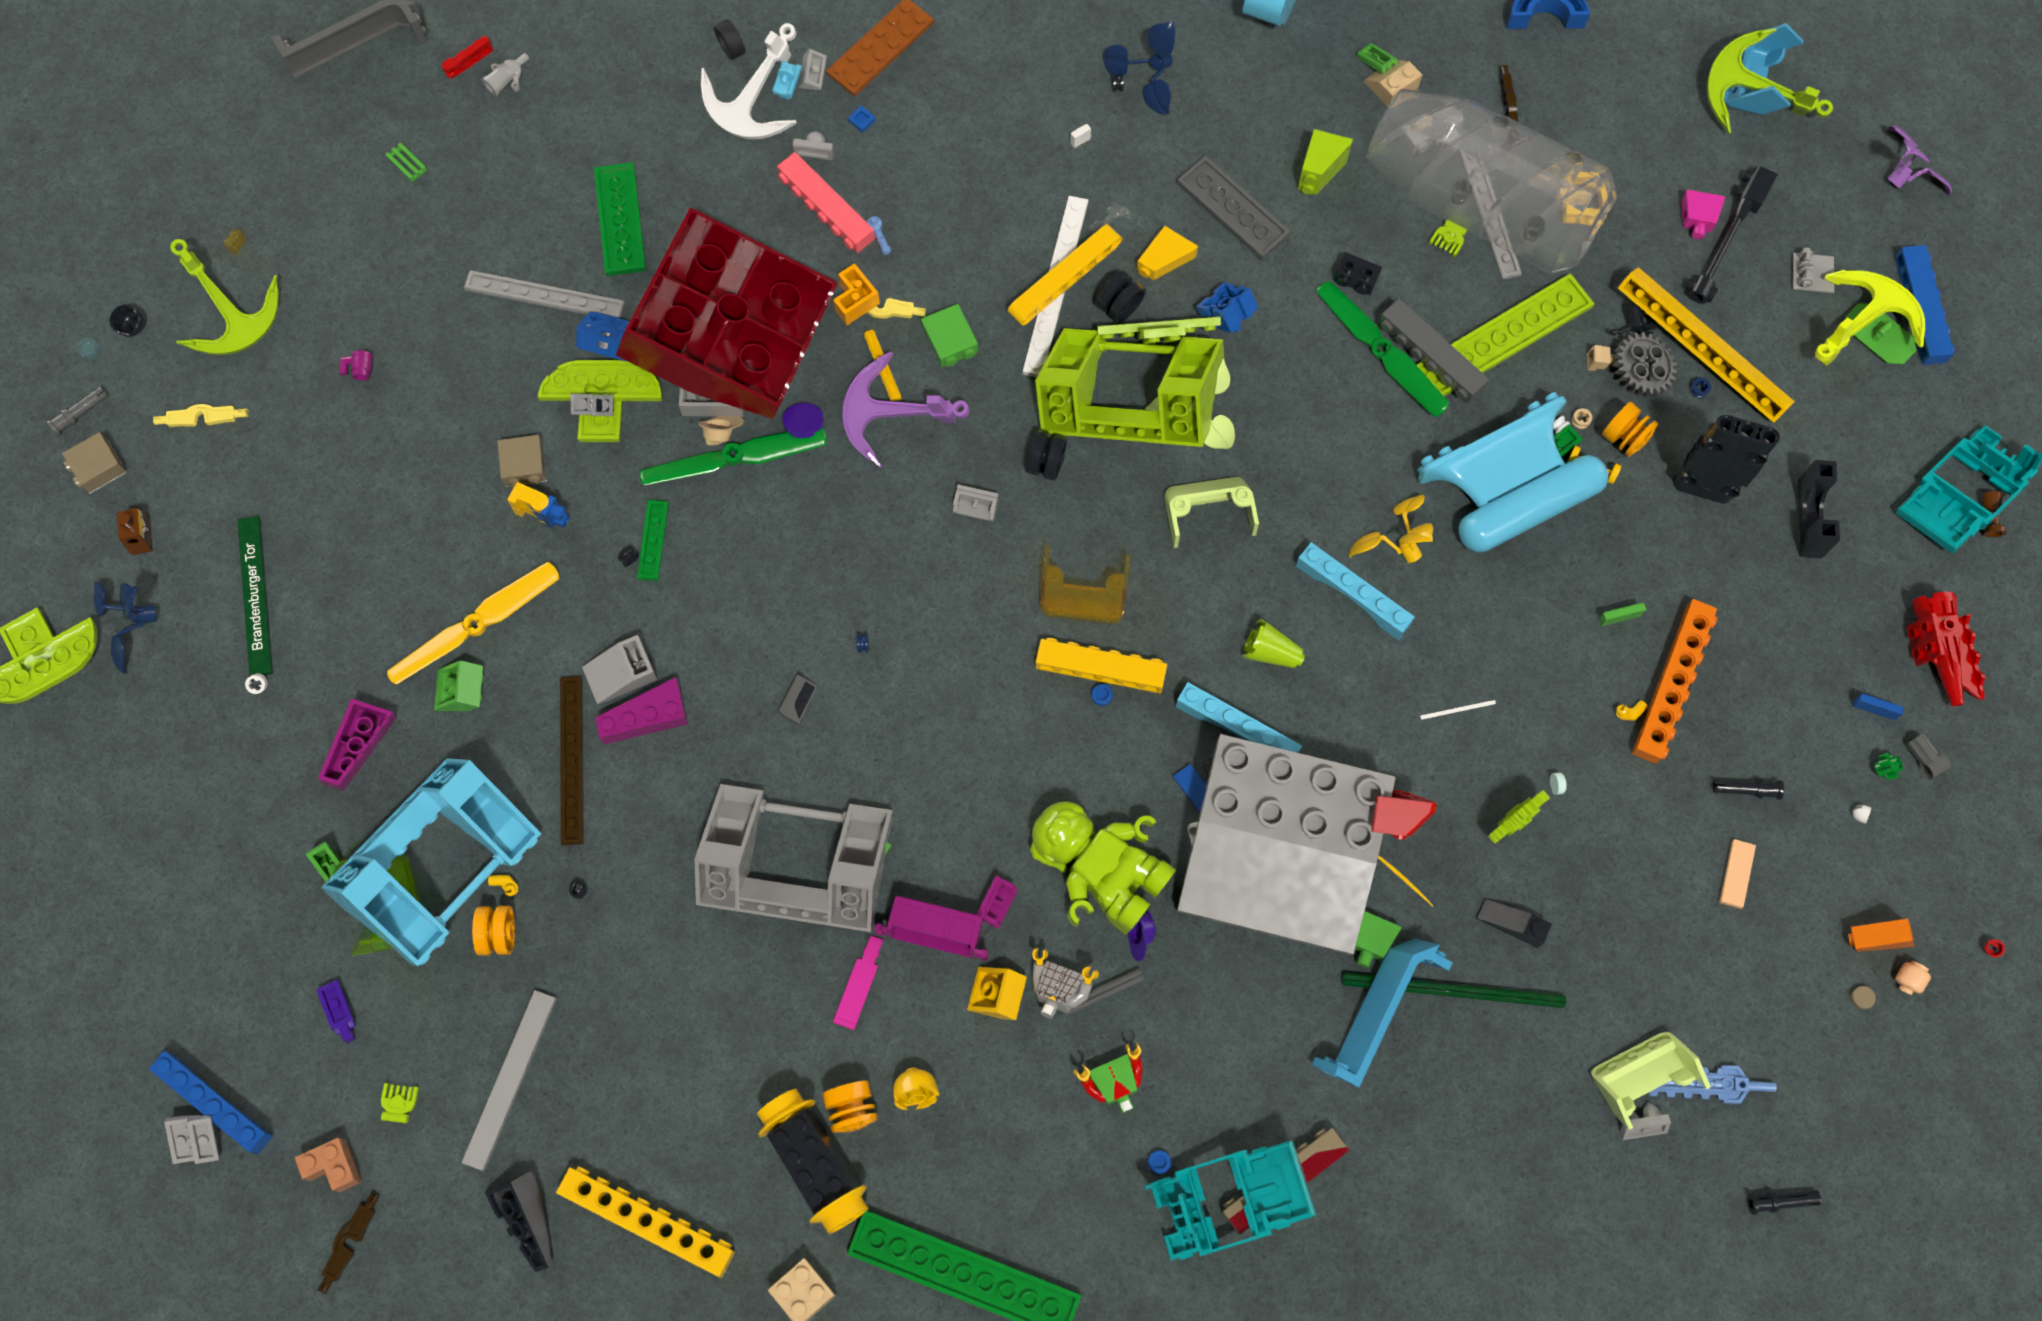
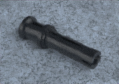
M1714 779L1713 787H1716L1713 789L1714 793L1755 795L1758 799L1776 797L1777 800H1782L1784 795V783L1782 780L1764 782L1763 779H1759L1756 782Z
M1818 1190L1787 1194L1767 1192L1766 1195H1747L1748 1209L1752 1215H1757L1758 1212L1764 1211L1776 1213L1782 1208L1819 1206L1822 1203Z

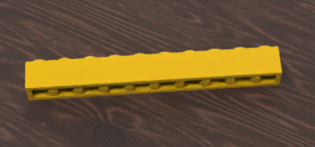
M1639 267L1632 271L1618 287L1619 290L1773 423L1795 402Z

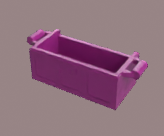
M895 896L887 927H884L882 924L875 925L876 934L879 936L885 935L891 939L973 959L980 958L982 961L988 959L987 950L978 949L983 929L982 916Z

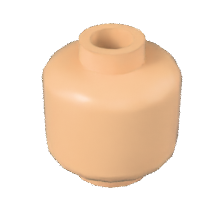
M1913 960L1911 963L1905 962L1895 977L1896 982L1900 984L1898 989L1909 995H1912L1913 992L1917 994L1922 993L1931 979V975L1928 973L1929 969Z

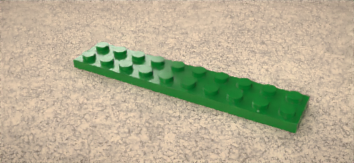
M869 1211L862 1215L847 1253L851 1257L1013 1321H1073L1082 1296Z

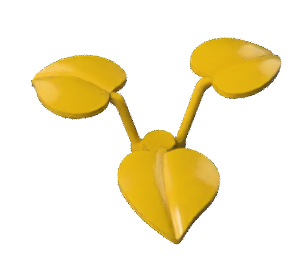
M1424 494L1406 499L1393 509L1395 515L1402 514L1407 534L1399 540V548L1386 536L1381 535L1380 532H1373L1364 535L1353 544L1349 557L1351 558L1355 554L1368 551L1376 547L1383 540L1395 549L1398 555L1402 553L1407 563L1420 559L1422 553L1416 543L1433 542V525L1426 523L1411 530L1407 514L1418 509L1425 500Z

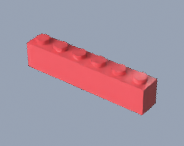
M796 152L777 166L778 178L782 184H788L791 187L792 193L797 198L801 197L804 200L805 206L810 211L814 210L817 213L818 219L823 224L827 223L832 233L836 237L840 236L849 250L853 249L858 253L875 239L874 229Z

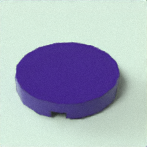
M810 403L795 404L789 407L782 417L784 430L795 438L812 437L815 435V432L822 429L824 424L822 411L819 407Z

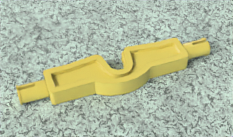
M888 298L883 308L876 306L867 313L872 317L880 319L892 316L912 318L913 315L925 317L926 308L914 307L912 302Z
M197 404L189 407L187 410L167 411L166 416H154L153 423L154 425L167 424L169 427H194L197 425L199 415L204 414L205 423L207 425L234 422L236 418L248 417L249 411L247 408L235 409L233 406L212 407L206 404Z

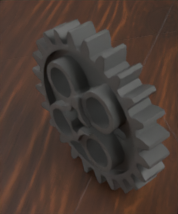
M1642 332L1639 335L1637 333H1634L1632 336L1629 335L1618 344L1619 346L1614 350L1617 354L1613 356V359L1617 360L1613 366L1618 367L1615 374H1621L1622 377L1619 381L1625 380L1624 387L1631 386V393L1638 390V396L1645 393L1646 397L1650 395L1655 397L1672 386L1671 383L1676 380L1674 375L1678 372L1673 369L1677 366V363L1672 362L1675 355H1669L1672 349H1665L1666 342L1660 344L1659 337L1653 339L1651 333L1646 336Z

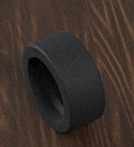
M726 19L714 26L716 38L729 59L733 60L745 53L743 41L730 20Z

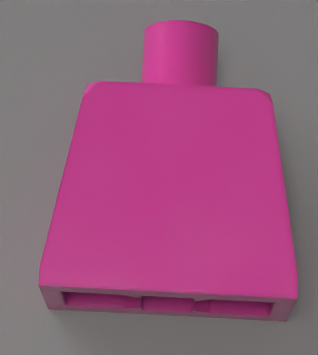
M1692 190L1685 192L1681 201L1683 227L1693 229L1692 237L1694 239H1703L1705 232H1712L1718 221L1725 196Z

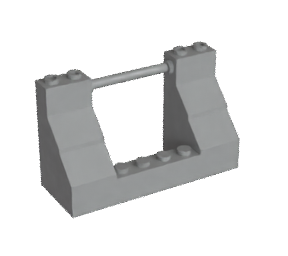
M720 784L694 859L696 905L871 932L878 904L886 847L892 826L893 810L849 804L847 812H843V814L768 803L767 800H763V790ZM769 811L841 822L843 828L828 879V890L749 878L757 824L761 813Z

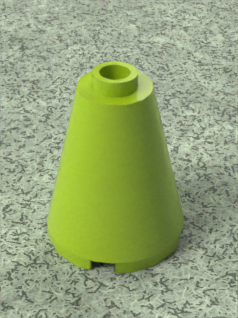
M1259 619L1256 622L1259 627L1257 630H1251L1243 651L1247 653L1243 654V657L1248 660L1289 668H1296L1297 665L1301 666L1305 658L1303 649L1267 621Z

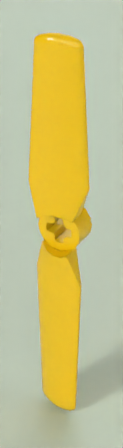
M546 562L486 598L474 611L476 614H470L464 621L446 628L388 669L387 675L389 680L393 684L402 682L460 646L469 636H479L485 631L487 626L501 622L559 580L557 569L551 563ZM475 621L478 628L474 629L471 622Z

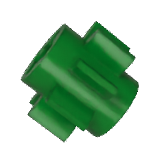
M1889 752L1879 755L1880 761L1875 762V768L1879 777H1885L1889 781L1899 778L1898 772L1903 771L1900 758L1897 755L1892 756V753L1889 754Z

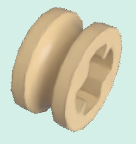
M1583 408L1578 409L1572 417V423L1578 429L1587 428L1592 421L1591 412ZM1579 416L1586 417L1585 422L1583 420L1579 421Z

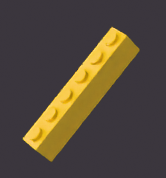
M1054 638L1041 639L1036 659V669L1160 694L1162 693L1167 663H1163L1160 659L1146 660L1142 659L1139 655L1131 654L1126 656L1121 655L1120 652L1110 650L1109 652L1101 651L1100 648L1094 646L1085 648L1080 647L1079 644L1074 642L1060 643Z

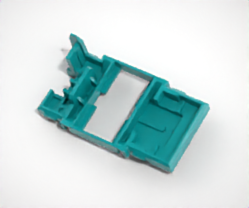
M1984 424L1969 437V440L1963 438L1922 478L1919 486L1898 508L1896 514L1954 554L1969 537H1973L1980 529L1984 530L2028 486L2029 481L2027 480H2031L2038 473L2042 465V451L2038 453L2025 444L2016 460V455L2009 458L2005 455L2007 449L2004 448L2000 452L1995 448L2001 441L2002 436ZM1954 456L1975 472L1981 470L1991 477L1989 481L2011 497L1992 514L1936 475L1935 472Z
M1293 1140L1266 1148V1146L1252 1150L1250 1154L1248 1150H1243L1174 1172L1176 1176L1174 1178L1167 1177L1143 1185L1144 1190H1152L1157 1209L1166 1206L1170 1208L1177 1233L1164 1236L1170 1261L1178 1258L1180 1260L1194 1256V1253L1199 1252V1256H1204L1272 1235L1275 1228L1280 1230L1290 1227L1291 1223L1317 1216ZM1229 1159L1238 1190H1243L1247 1203L1243 1207L1253 1237L1220 1247L1211 1216L1205 1217L1201 1201L1206 1200L1197 1169Z

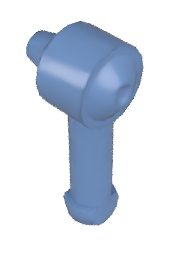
M876 216L870 217L867 223L874 229L881 252L884 255L890 254L891 247L881 231V219Z

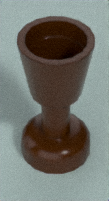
M1991 491L1982 494L1981 499L1984 508L1994 514L2002 506L2003 493ZM1998 516L1984 529L1985 537L1998 538L2007 534L2006 527L1999 524Z

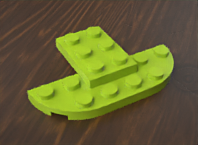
M1221 317L1098 326V335H1102V339L1114 338V335L1120 334V338L1134 337V333H1137L1138 341L1143 340V344L1160 342V339H1163V342H1176L1181 340L1180 337L1186 335V333L1196 332L1195 328H1203L1204 331L1216 330V326L1221 325Z
M575 360L558 366V369L550 376H546L538 392L539 401H570V393L613 395V416L579 415V442H620L623 401H663L662 391L657 378L652 373L622 360Z
M35 608L0 627V634L13 657V660L0 666V703L14 704L24 702L79 672L89 662L97 645L98 634L94 620L90 617L54 637L42 611L39 608Z

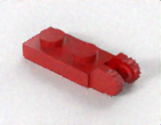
M483 36L465 50L460 51L455 57L447 58L441 66L443 71H445L446 77L450 79L455 78V76H458L492 53L493 47L489 39Z

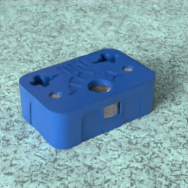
M589 312L576 327V347L581 350L625 361L615 355L629 321L598 312Z

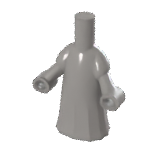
M524 53L516 60H505L504 63L499 65L496 63L492 64V72L481 78L483 85L494 96H498L513 80L511 83L513 91H519L521 66L529 60L528 55Z

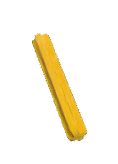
M874 330L866 331L864 333L865 340L873 359L876 360L883 356L884 353ZM887 364L881 371L880 376L891 402H897L901 400V394Z

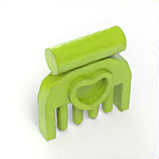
M1447 219L1444 226L1436 230L1429 244L1432 245L1436 237L1439 236L1434 245L1437 246L1443 238L1439 248L1446 244L1444 251H1447L1449 246L1453 244L1449 250L1450 254L1458 246L1453 253V257H1456L1463 245V237L1467 229Z
M384 1083L381 1106L386 1111L382 1112L381 1120L408 1123L409 1114L407 1113L413 1111L416 1105L419 1087H414L412 1094L413 1087L410 1086L407 1098H405L406 1086L402 1087V1092L399 1094L400 1085H397L395 1096L392 1097L394 1084H391L389 1089V1084Z

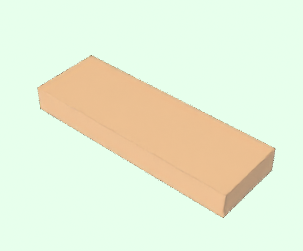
M1736 839L1732 840L1719 903L1739 909L1744 907L1756 845Z

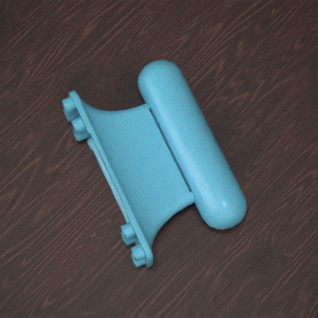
M1553 392L1545 398L1546 403L1542 406L1538 401L1530 404L1527 407L1529 411L1522 418L1465 447L1462 446L1452 451L1447 446L1439 451L1440 457L1436 460L1430 455L1421 461L1422 466L1417 469L1420 474L1418 477L1420 484L1436 480L1450 482L1462 489L1479 508L1466 515L1459 524L1460 540L1468 550L1476 553L1487 552L1597 495L1606 488L1609 473L1606 465L1598 457L1592 455L1580 456L1565 464L1559 454L1554 440L1553 425L1555 417L1560 414L1566 404L1564 396L1559 397L1556 392Z

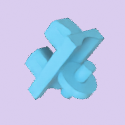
M782 61L772 90L773 94H777L780 98L784 99L792 98L802 66Z

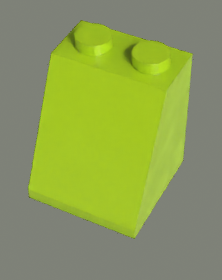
M1314 129L1302 168L1298 190L1308 195H1317L1347 163L1353 139Z

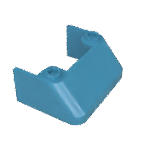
M1787 23L1773 27L1776 28V32L1742 53L1741 58L1744 67L1767 78L1769 67L1779 64L1783 60L1786 49L1803 44L1804 40ZM1734 86L1724 93V101L1728 107L1760 115L1790 106V102L1774 86L1757 91Z

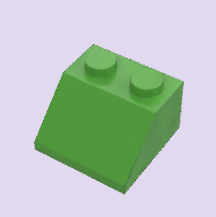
M460 660L438 669L434 711H470L480 707L482 701L481 684L484 678L482 674L483 666Z

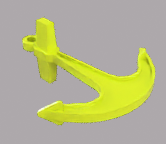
M1841 270L1825 275L1826 280L1836 285L1862 286L1870 291L1873 298L1853 321L1846 318L1839 324L1833 335L1827 338L1825 344L1818 346L1815 356L1826 366L1848 345L1850 337L1886 312H1897L1904 315L1909 321L1914 341L1919 347H1923L1925 335L1924 313L1918 301L1905 287L1888 277L1867 271Z

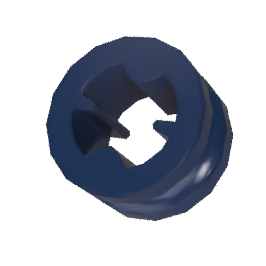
M1697 378L1690 387L1691 394L1696 398L1706 397L1711 390V384L1705 378ZM1698 385H1700L1702 388H1705L1703 392L1700 390V388H1697Z
M857 634L858 653H861L862 650L866 653L869 652L868 634L864 636Z

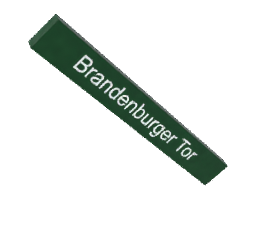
M253 516L237 519L249 676L256 673L265 676L273 674L261 518Z

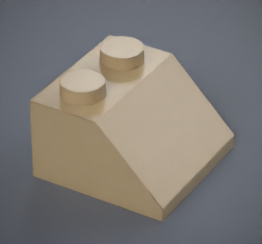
M1397 60L1398 64L1395 66L1391 65L1392 68L1390 70L1385 69L1386 72L1384 74L1376 71L1364 80L1366 85L1388 108L1419 88L1422 74L1410 61Z

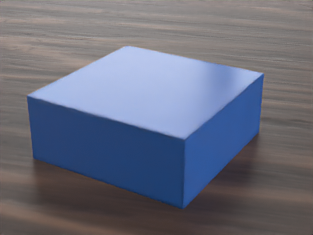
M860 106L848 117V122L862 133L876 121V117L863 106Z

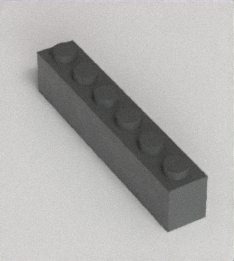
M1398 299L1382 313L1379 323L1383 330L1390 332L1400 345L1410 350L1414 358L1421 360L1430 372L1435 373L1444 385L1452 388L1461 400H1465L1469 404L1486 388L1489 379L1402 300Z

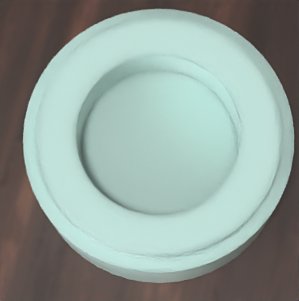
M1561 772L1552 773L1550 776V785L1554 795L1564 794L1566 791V779Z

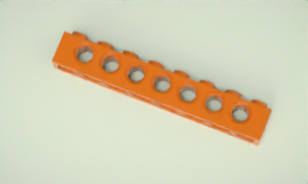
M1692 599L1687 605L1632 751L1633 755L1654 764L1666 758L1669 752V748L1666 746L1676 733V729L1673 727L1683 714V710L1680 708L1683 702L1686 703L1690 695V691L1687 689L1689 684H1693L1697 676V672L1694 670L1696 665H1700L1704 657L1701 651L1703 646H1707L1711 638L1708 632L1716 624L1718 618L1715 616L1717 608ZM1693 623L1699 624L1701 629L1695 628ZM1686 641L1691 642L1694 648L1689 647ZM1680 660H1684L1687 663V667L1683 666ZM1673 678L1678 679L1681 685H1676L1673 682ZM1666 697L1671 698L1674 704L1668 703ZM1659 716H1663L1667 723L1661 722ZM1651 735L1658 736L1660 742H1655Z

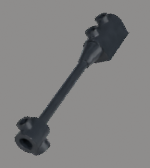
M1760 166L1754 167L1752 171L1747 170L1742 179L1746 182L1745 185H1740L1734 195L1738 197L1736 200L1737 205L1733 221L1705 275H1699L1696 279L1691 278L1686 287L1689 290L1688 297L1690 300L1699 304L1712 302L1719 289L1715 287V282L1712 279L1740 223L1743 222L1749 211L1757 214L1778 175L1777 173Z

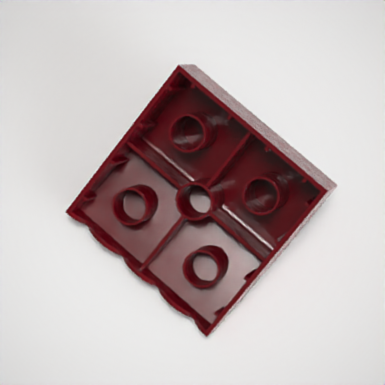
M690 207L631 317L615 356L692 394L773 419L838 282Z

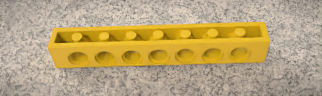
M579 1166L576 1170L569 1167L556 1192L557 1194L718 1277H723L735 1254L734 1251L730 1250L731 1244L719 1239L718 1243L711 1240L712 1234L700 1228L698 1232L690 1229V1223L680 1218L677 1222L670 1219L671 1213L661 1208H658L657 1212L649 1208L651 1203L639 1197L637 1201L629 1198L630 1192L620 1187L617 1190L608 1187L610 1182L601 1177H597L596 1180L588 1177L590 1172ZM590 1183L591 1192L584 1196L581 1188L584 1184ZM610 1193L612 1197L610 1204L603 1206L601 1203L602 1196ZM629 1203L632 1206V1211L628 1216H623L621 1209L625 1204ZM650 1214L652 1216V1223L644 1227L641 1222L644 1215ZM670 1224L673 1228L672 1234L669 1237H664L662 1235V1228ZM686 1235H691L693 1237L692 1245L684 1248L682 1239ZM711 1245L714 1250L713 1255L706 1259L702 1251L705 1246Z

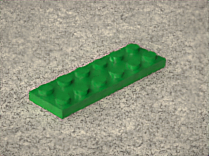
M634 163L595 167L594 174L606 276L647 271Z

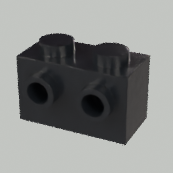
M1345 252L1335 272L1333 281H1336L1342 287L1348 286L1353 288L1359 294L1371 296L1380 276L1382 266Z

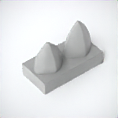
M1647 1101L1643 1109V1118H1640L1633 1112L1628 1116L1633 1128L1629 1130L1622 1123L1620 1134L1622 1140L1668 1133L1671 1121L1668 1114L1663 1115L1654 1104Z

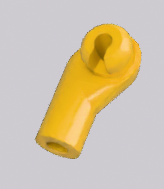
M1642 700L1633 708L1619 705L1616 708V715L1621 720L1634 721L1648 708V705Z
M489 875V886H501L507 896H513L518 892V884L510 875Z

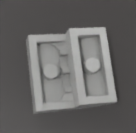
M191 1115L165 1119L164 1124L173 1164L195 1161V1164L220 1159L211 1116Z

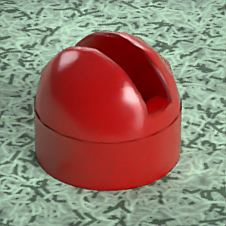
M1991 939L1985 943L1984 950L1990 957H2000L2005 952V946L2000 940ZM1989 945L1993 946L1999 951L1997 953L1994 952L1989 948Z

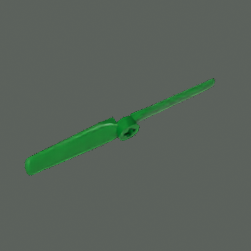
M1331 281L1322 283L1316 289L1318 295L1357 339L1372 348L1373 356L1383 362L1387 373L1433 417H1438L1444 413L1449 406L1448 400L1405 352L1392 346L1388 339L1383 338L1378 326ZM1380 346H1381L1382 348L1385 347V348H1386V352H1383V351H1380V352H1379L1378 347H1380Z
M822 427L820 431L815 432L814 436L808 438H795L789 432L753 438L741 445L729 443L723 447L722 451L706 452L642 469L639 473V479L643 485H650L714 472L728 465L736 466L741 462L743 464H761L825 446L827 444V435ZM731 451H734V452H735V457H734V458H731V455H730V452H731Z

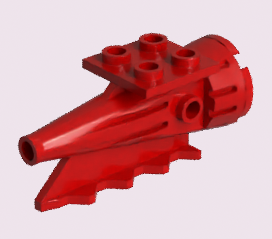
M1954 592L1933 593V597L1926 598L1925 595L1912 600L1911 604L1917 621L1907 625V634L1910 639L1915 665L1921 666L1930 661L1935 664L1951 707L1965 704L1963 688L1977 700L1985 699L1983 688L1985 674L1979 670L1978 664L1981 656L1974 649L1973 645L1976 634L1969 627L1971 614L1958 617L1957 597Z

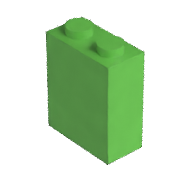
M959 304L921 319L922 329L941 368L953 366L957 361L964 358L970 359L978 353V343Z

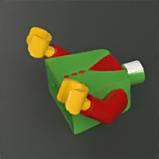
M1137 1042V1048L1134 1051H1130L1127 1044L1126 1050L1128 1054L1090 1071L1082 1064L1084 1067L1082 1074L1074 1070V1074L1080 1079L1089 1096L1100 1103L1105 1102L1107 1105L1117 1102L1121 1113L1128 1112L1134 1108L1129 1096L1135 1094L1137 1088L1141 1085L1143 1067L1140 1057L1141 1049Z

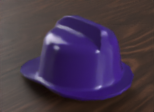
M1148 911L1142 915L1128 933L1131 954L1139 962L1146 955V945L1153 941L1156 934L1152 915Z

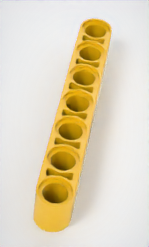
M1108 224L1104 225L1009 306L1008 313L1022 326L1026 325L1114 251L1122 242V237Z

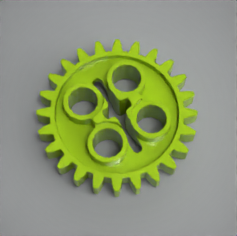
M1542 790L1533 799L1528 797L1521 804L1518 803L1506 813V817L1498 823L1499 827L1488 837L1496 844L1505 835L1510 837L1518 829L1521 830L1533 820L1532 817L1541 811L1539 807L1549 800L1550 797Z

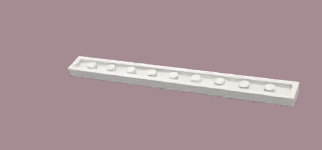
M1073 196L1068 197L1050 270L1077 248L1088 206L1087 199ZM1065 292L1037 315L1023 375L1037 377L1049 356Z

